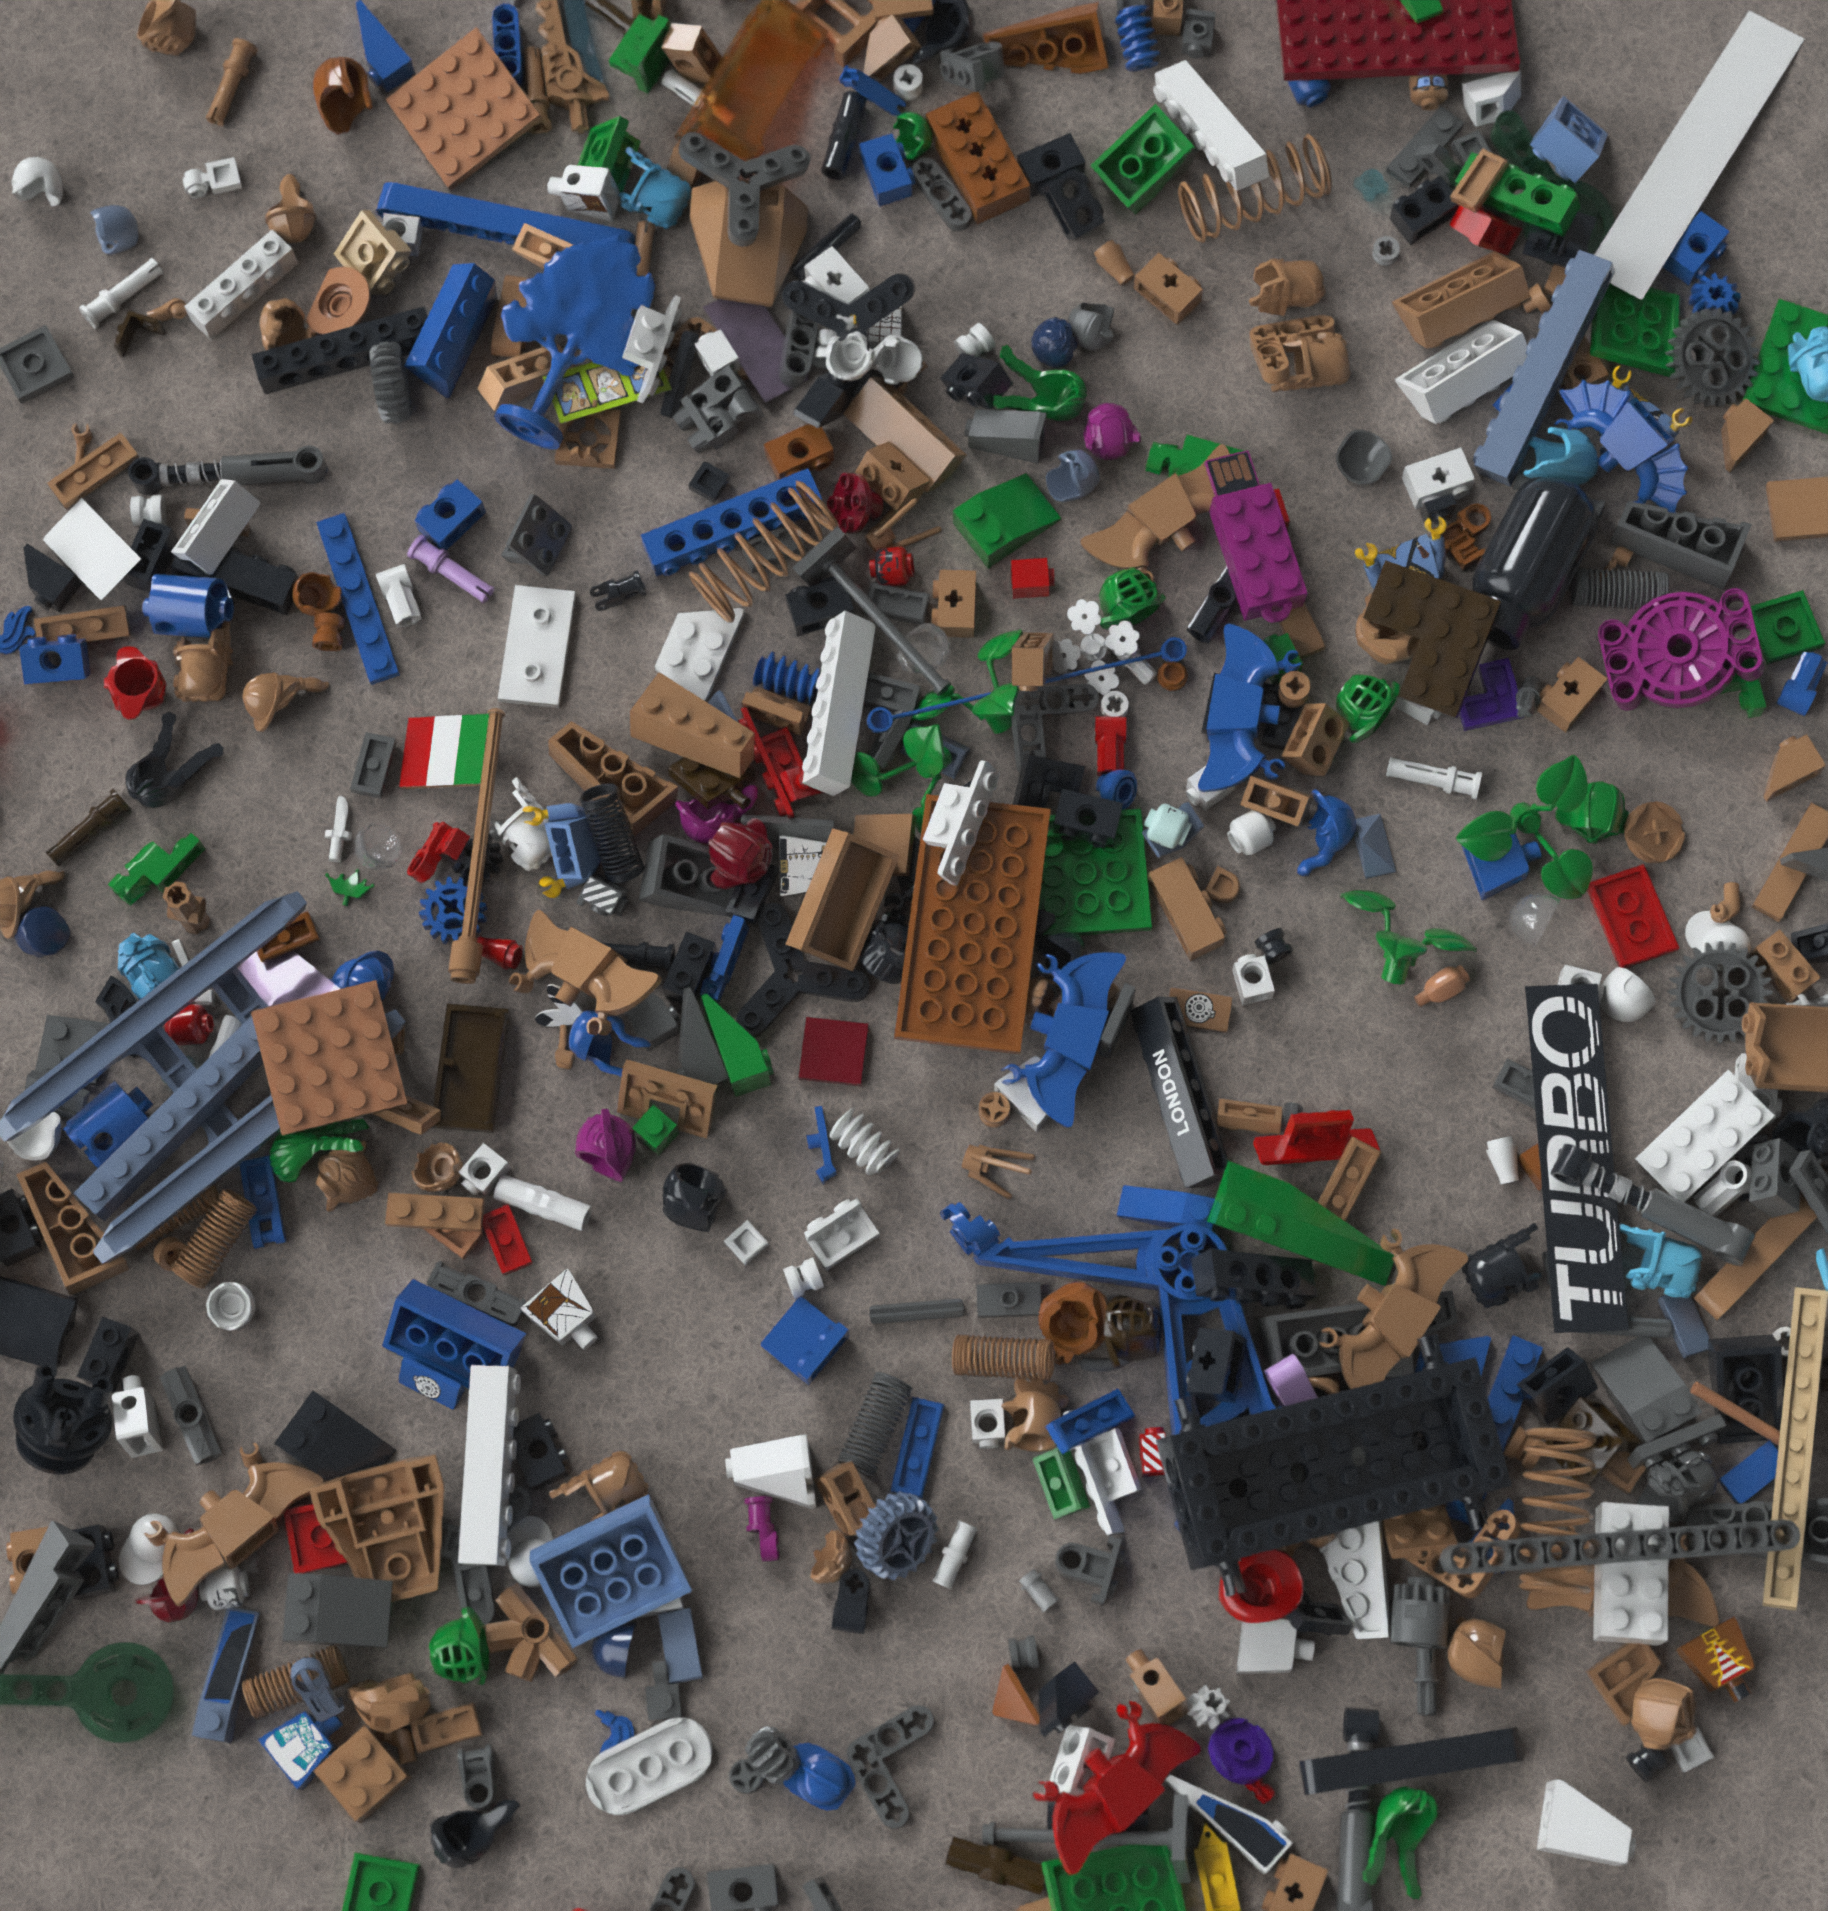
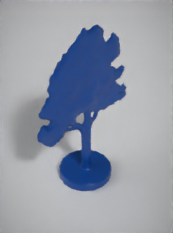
M617 234L614 237L595 240L590 243L583 241L578 245L565 248L562 252L557 251L552 259L544 264L543 273H537L533 278L520 282L519 290L526 299V307H521L516 300L503 307L501 318L508 338L513 342H532L536 340L550 352L552 357L550 371L531 410L513 404H501L497 408L494 415L496 422L512 435L541 448L557 450L564 439L562 431L544 418V415L565 372L571 365L580 364L588 358L593 363L619 371L622 375L631 376L634 374V367L638 366V364L622 358L634 323L631 311L632 309H639L641 305L650 308L655 290V283L651 273H648L646 276L637 277V265L641 262V256L636 245L624 243L621 240V235ZM557 334H564L568 338L567 345L562 353L558 351L555 344V336ZM576 350H581V354L575 357Z

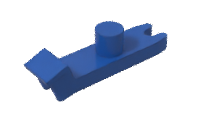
M848 65L845 66L838 80L845 87L853 88L866 97L868 102L876 104L889 114L896 117L901 115V112L897 110V105L902 108L906 106V103L900 97L862 71L851 69Z
M817 1106L814 1108L819 1133L806 1136L809 1149L819 1147L822 1149L824 1166L816 1170V1175L822 1185H824L825 1181L837 1175V1171L831 1160L822 1106Z

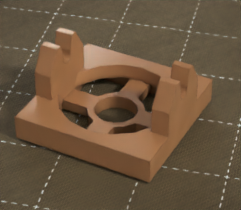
M581 398L580 406H584L585 399ZM593 399L592 407H597L598 400ZM607 409L584 416L586 417L585 427L580 429L578 433L567 432L572 423L578 419L562 424L559 421V429L562 431L564 439L555 453L556 465L615 469L621 410ZM596 418L607 425L610 435L599 434L594 428ZM586 431L594 432L597 436L596 442L590 446L583 445L580 442L582 433ZM566 442L578 443L579 447H574L570 451ZM599 444L608 445L606 449L599 454L597 451L593 450Z

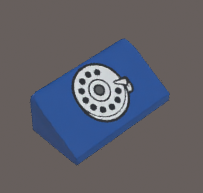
M409 1357L403 1358L398 1379L399 1383L452 1410L456 1408L465 1391L461 1383Z

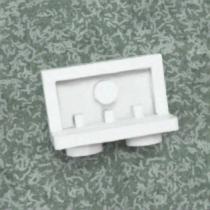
M858 1198L852 1202L849 1199L841 1202L834 1208L835 1213L826 1219L819 1217L807 1226L808 1230L804 1233L806 1241L826 1271L880 1236L878 1230L863 1210Z

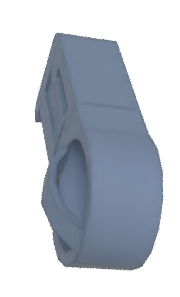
M306 1657L294 1663L291 1668L293 1687L299 1692L317 1721H325L344 1710L342 1697L337 1698L331 1689L329 1677L318 1659ZM306 1670H315L319 1672V1676L312 1681ZM299 1674L301 1675L304 1682L299 1681L297 1679V1676Z

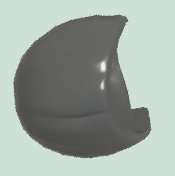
M1083 302L1071 310L1068 322L1071 323L1072 336L1075 337L1078 346L1095 351L1104 348L1112 341L1114 335L1113 331L1110 330L1114 315V308L1107 304Z

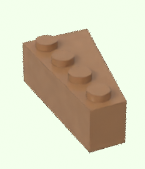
M658 672L630 710L631 737L738 778H741L754 759V732Z
M572 721L548 740L549 756L584 791L596 785L609 783L618 787L634 837L677 801L678 786L671 781L666 782L658 777L653 770L646 766L643 768L630 760L629 756L620 750L617 752L607 746L605 741ZM609 795L599 796V797L593 798V800H597V799H600V798H605V797H607V796H609Z
M47 1162L16 1174L69 1296L129 1270L127 1262L122 1256L104 1264L96 1257L93 1250L104 1233Z

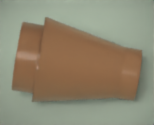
M1110 240L1095 251L1096 263L1108 272L1120 286L1135 276L1120 244Z

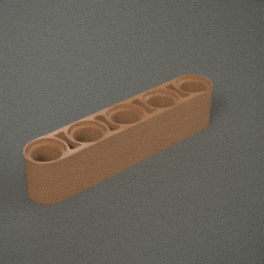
M1801 1190L1799 1211L1770 1218L1755 1233L1754 1241L1743 1265L1735 1266L1726 1263L1693 1298L1716 1320L1747 1291L1817 1218Z

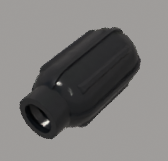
M1535 477L1523 483L1515 493L1482 555L1472 579L1474 592L1502 602L1487 643L1506 650L1518 649L1528 629L1538 628L1546 623L1557 610L1598 528V515L1594 503L1578 484L1561 478Z

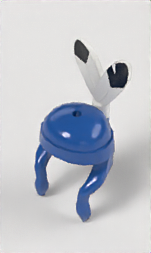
M549 984L547 986L548 996L559 1009L544 1010L536 1015L535 1021L538 1024L549 1027L572 1025L568 1042L572 1053L585 1062L587 1059L592 1061L602 1072L618 1075L621 1078L623 1068L610 1065L611 1034L609 1033L606 1036L599 1033L591 1035L587 1032L586 1026L588 1021L594 1017L598 1018V1014L594 1010L583 1011L576 1001H574L571 1007L555 998L561 987ZM607 1016V1020L612 1025V1030L616 1032L620 1040L636 1048L651 1046V1043L646 1039L627 1034L624 1021L620 1017Z

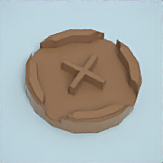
M1647 802L1635 807L1628 815L1624 825V836L1629 849L1637 858L1646 863L1658 864L1674 858L1681 850L1685 840V832L1682 830L1681 824L1683 822L1680 815L1673 807L1663 802Z

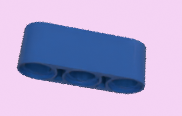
M504 3L498 5L492 14L494 51L509 72L514 73L512 76L519 86L522 87L524 84L522 28L517 9L511 4ZM505 21H512L509 24H502ZM509 46L513 47L510 50H503L504 48Z

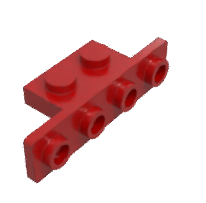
M747 707L741 708L742 719L738 720V723L754 732V760L756 764L762 762L766 771L762 773L768 791L774 789L778 799L773 801L780 817L794 818L793 810L786 797V791L780 777V773L785 770L803 766V761L788 728L785 727L760 738Z
M1351 1110L1291 1114L1283 1135L1255 1137L1253 1141L1260 1163L1264 1166L1340 1160L1351 1137H1355L1380 1151L1372 1129H1351L1354 1121Z

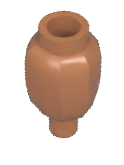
M1461 965L1445 967L1427 980L1424 991L1414 996V999L1419 1007L1424 1006L1430 1001L1442 1003L1461 993L1466 986L1465 983L1470 981V978Z

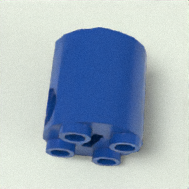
M155 574L152 577L149 598L144 599L142 610L144 616L149 617L154 634L210 638L214 629L221 628L224 621L229 622L232 619L234 603L227 584L222 579Z
M114 1080L66 1122L67 1125L63 1130L79 1149L84 1146L87 1147L84 1150L85 1154L99 1168L148 1119L145 1112L154 1104L137 1086L127 1094ZM103 1132L99 1138H95L97 1134Z

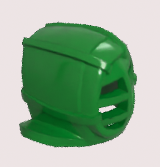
M1133 567L1118 571L1105 579L1099 593L1100 606L1104 614V618H1101L1100 626L1103 629L1109 630L1112 625H1119L1122 621H1129L1133 626L1140 624L1156 612L1165 601L1166 596L1161 593L1158 597L1156 583L1152 582L1141 571Z
M1356 674L1352 675L1351 679L1344 684L1336 696V711L1349 722L1350 730L1356 732L1349 737L1352 743H1359L1369 738L1381 726L1397 700L1400 688L1399 683L1393 681L1390 688L1387 681L1383 678L1379 679L1369 675Z
M1597 781L1588 783L1587 794L1578 808L1571 812H1563L1557 808L1555 819L1559 824L1571 827L1578 835L1585 838L1587 843L1597 844L1599 840L1624 834V825L1630 812L1625 809L1623 793L1615 785Z
M465 1607L461 1611L463 1617L450 1621L436 1630L429 1642L430 1659L434 1672L444 1679L466 1684L478 1678L476 1685H484L489 1670V1648L486 1639V1627L475 1610L471 1607Z

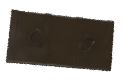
M447 1003L433 1107L441 1110L440 1121L432 1126L433 1128L494 1133L507 1025L510 1015L509 1009Z

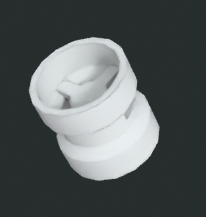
M980 323L970 328L968 335H962L954 341L955 348L959 354L966 353L976 357H980V354L983 352L988 353L996 346L989 331Z
M828 329L817 331L816 349H814L812 358L814 366L827 369L826 349L830 339L837 336L836 332Z
M153 495L150 499H145L143 496L131 497L130 512L134 526H140L143 519L162 525L166 524V502L163 495Z
M813 1257L804 1260L802 1265L798 1267L789 1266L783 1269L794 1299L803 1296L805 1291L809 1289L818 1290L824 1287Z

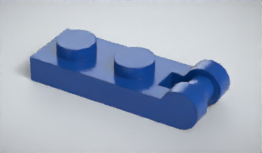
M269 1156L242 1161L240 1172L244 1196L257 1208L256 1214H253L252 1219L248 1220L254 1249L265 1247V1244L270 1242H276V1244L286 1243L287 1239L283 1225L276 1176L273 1168L269 1165L271 1163ZM271 1221L272 1229L262 1231L261 1223Z

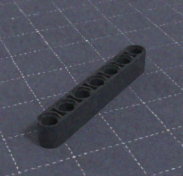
M1513 1727L1299 1761L1304 1793L1305 1795L1518 1762L1523 1761L1518 1728Z

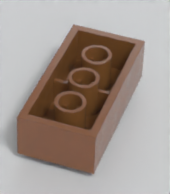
M979 91L968 94L925 114V119L932 131V143L959 193L970 207L971 215L977 225L1030 201V184Z

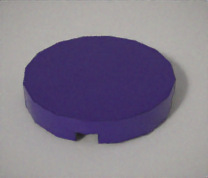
M1230 1718L1221 1723L1210 1736L1208 1751L1211 1762L1218 1773L1228 1781L1240 1785L1253 1784L1262 1779L1271 1767L1274 1757L1271 1740L1264 1729L1258 1725L1254 1726L1248 1723L1249 1720Z

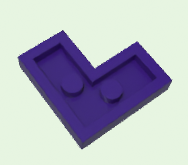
M1509 658L1479 664L1478 672L1484 693L1465 697L1459 713L1464 731L1521 719L1517 715L1516 694L1518 688Z

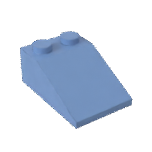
M1563 96L1533 137L1530 145L1533 147L1532 150L1538 158L1543 161L1549 160L1556 166L1555 171L1563 179H1571L1576 183L1600 156L1608 133Z

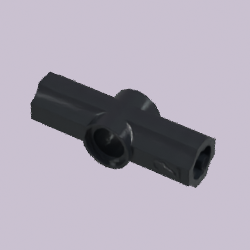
M1227 566L1217 582L1210 587L1208 596L1187 627V632L1201 643H1210L1226 616L1232 612L1237 601ZM1218 595L1226 596L1229 601L1226 603H1219L1214 599V597Z

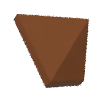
M1008 1663L1002 1668L992 1713L997 1717L1037 1727L1040 1725L1039 1714Z

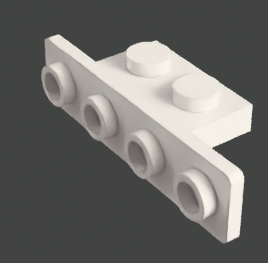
M677 295L672 299L665 315L643 305L637 311L622 358L647 368L637 399L640 403L644 402L648 394L653 396L658 387L660 379L655 378L657 371L661 372L667 356L663 352L665 348L668 349L675 334L670 330L672 325L676 326L682 309L678 308L681 297Z
M981 760L979 762L970 788L944 783L923 837V841L928 845L946 848L938 869V875L951 885L957 886L961 875L965 871L967 859L976 842L982 820L987 814V807L992 794L998 785L1000 773L987 761Z
M1068 1410V1411L1064 1412V1413H1063V1416L1066 1415V1414H1068V1413H1070V1412H1072V1411H1074V1410ZM1120 1428L1105 1432L1075 1448L1076 1462L1083 1469L1087 1479L1086 1489L1088 1495L1094 1500L1098 1510V1523L1108 1536L1125 1532L1114 1501L1142 1490Z

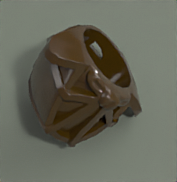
M1118 1295L1110 1300L1106 1307L1104 1336L1107 1353L1115 1369L1121 1368L1118 1359L1126 1360V1362L1139 1361L1156 1357L1159 1353L1162 1336L1161 1314L1150 1304L1133 1299L1132 1296Z

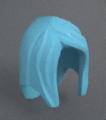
M1549 427L1548 433L1560 435L1565 444L1549 442L1538 437H1531L1528 444L1534 448L1536 453V463L1533 469L1525 470L1524 475L1526 477L1561 478L1582 485L1596 474L1598 468L1596 448L1590 442V438L1580 430Z

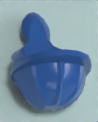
M379 950L370 951L356 959L345 962L329 980L340 989L376 980L381 1001H383L391 988L394 966L388 954Z

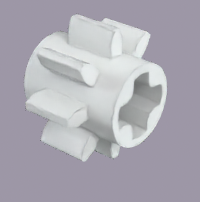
M1205 1685L1199 1690V1694L1194 1693L1188 1699L1193 1704L1188 1715L1193 1716L1195 1721H1197L1198 1727L1202 1724H1209V1727L1213 1730L1219 1725V1721L1223 1722L1229 1717L1225 1708L1230 1703V1700L1225 1699L1220 1693V1688L1209 1691Z

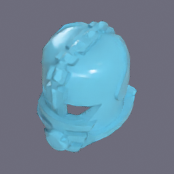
M1822 326L1812 329L1808 340L1804 339L1799 332H1796L1793 335L1795 343H1791L1788 346L1790 372L1800 373L1803 387L1811 399L1828 402V328Z
M1625 1224L1619 1225L1620 1232L1628 1236L1627 1243L1644 1250L1640 1268L1632 1269L1626 1274V1278L1630 1279L1629 1282L1632 1283V1287L1639 1290H1645L1646 1288L1655 1289L1656 1287L1664 1288L1665 1295L1675 1298H1688L1692 1292H1695L1696 1282H1698V1275L1701 1270L1700 1263L1702 1261V1254L1695 1245L1665 1237V1232L1655 1233L1652 1229L1646 1231L1638 1227H1629Z

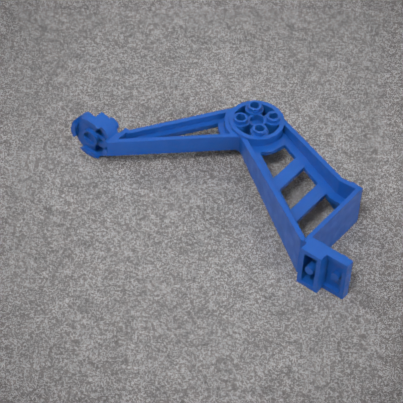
M961 1202L956 1205L949 1204L940 1211L941 1218L944 1221L949 1218L953 1225L951 1227L952 1230L949 1231L967 1255L974 1252L975 1257L973 1259L978 1265L1157 1290L1162 1317V1340L1171 1435L1180 1433L1179 1430H1182L1174 1400L1183 1398L1186 1404L1185 1398L1189 1397L1186 1377L1192 1365V1360L1186 1363L1181 1316L1203 1315L1219 1308L1225 1330L1235 1331L1247 1339L1240 1376L1242 1387L1237 1392L1236 1402H1221L1200 1418L1201 1424L1209 1426L1233 1420L1247 1408L1250 1415L1276 1408L1271 1402L1241 1304H1237L1236 1300L1228 1299L1213 1302L1209 1297L1196 1296L1191 1259L1202 1254L1205 1244L1211 1249L1227 1250L1218 1235L1210 1229L1196 1224H1183L1165 1230L1013 1242L1008 1237L999 1244L998 1236H1000V1232L990 1219L985 1222L981 1215L969 1222L968 1219L971 1216ZM1180 1238L1178 1250L1167 1246L1169 1243ZM1138 1249L1136 1270L1050 1257ZM1177 1274L1173 1287L1164 1280V1278H1170ZM1176 1519L1174 1525H1175V1527L1178 1529V1531L1180 1532V1529H1179V1526H1178V1522H1177V1519Z

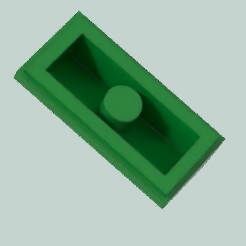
M1057 1447L1032 1458L1054 1520L1091 1507L1071 1451L1062 1455Z

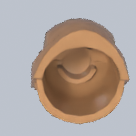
M1459 1617L1457 1620L1459 1626L1453 1633L1448 1647V1660L1451 1668L1467 1682L1501 1689L1503 1673L1502 1648L1506 1630L1482 1619L1467 1621L1464 1617Z

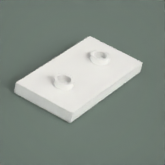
M515 585L498 693L499 702L559 708L576 598L575 591Z

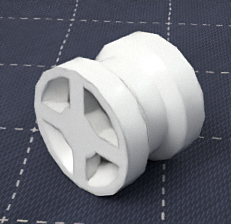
M910 64L898 67L893 76L895 94L905 101L917 99L923 90V79L920 69Z

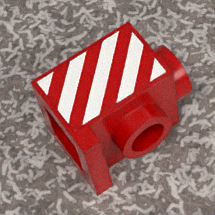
M1164 1427L1145 1429V1434H1139L1138 1442L1142 1477L1165 1475L1156 1440L1166 1437Z

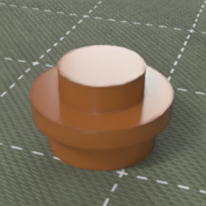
M1165 662L1160 666L1157 680L1162 688L1168 691H1177L1185 686L1188 672L1183 664L1180 662Z

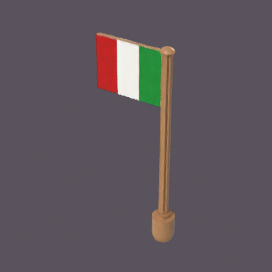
M492 708L488 710L487 714L408 718L399 785L401 789L480 786L462 935L459 937V940L452 942L448 972L451 974L450 980L461 984H474L476 977L480 975L483 945L478 943V939L475 937L502 720L505 717V712L499 708Z

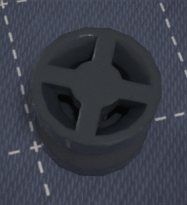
M1282 928L1273 929L1260 936L1254 942L1256 947L1263 951L1267 965L1273 964L1293 952L1291 944L1286 943L1284 940L1285 934Z
M1643 1743L1640 1744V1749L1636 1753L1630 1752L1626 1756L1629 1765L1646 1783L1653 1779V1774L1657 1770H1664L1668 1766L1667 1761L1658 1749L1644 1747Z

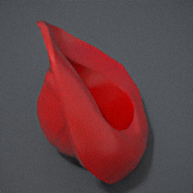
M1279 1549L1241 1558L1242 1561L1239 1562L1245 1588H1247L1246 1592L1237 1593L1235 1588L1236 1594L1226 1597L1221 1576L1219 1600L1227 1613L1238 1621L1246 1623L1276 1621L1292 1613L1302 1601L1304 1591L1303 1576L1292 1557Z

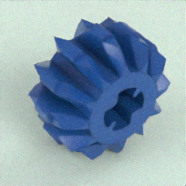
M1716 272L1711 275L1710 279L1703 275L1699 282L1692 286L1690 291L1692 295H1690L1688 302L1689 305L1694 306L1692 313H1700V311L1707 308L1710 311L1721 308L1722 314L1729 311L1732 312V315L1736 314L1739 308L1738 303L1741 299V293L1736 292L1737 283L1728 284V275L1724 276L1722 280L1718 279Z

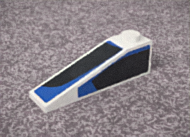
M1169 1775L1164 1781L1178 1795H1188L1190 1806L1262 1874H1266L1292 1844L1287 1838L1290 1832L1276 1820L1271 1824L1267 1819L1174 1776Z

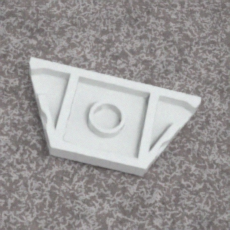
M733 609L735 613L733 623L726 622L715 610L678 613L655 664V670L707 702L743 620L745 609Z

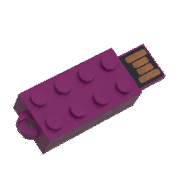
M1249 450L1205 461L1204 465L1215 496L1212 498L1209 513L1244 621L1263 617L1270 623L1282 622L1289 617L1291 609L1304 605L1307 590L1272 483L1259 484Z

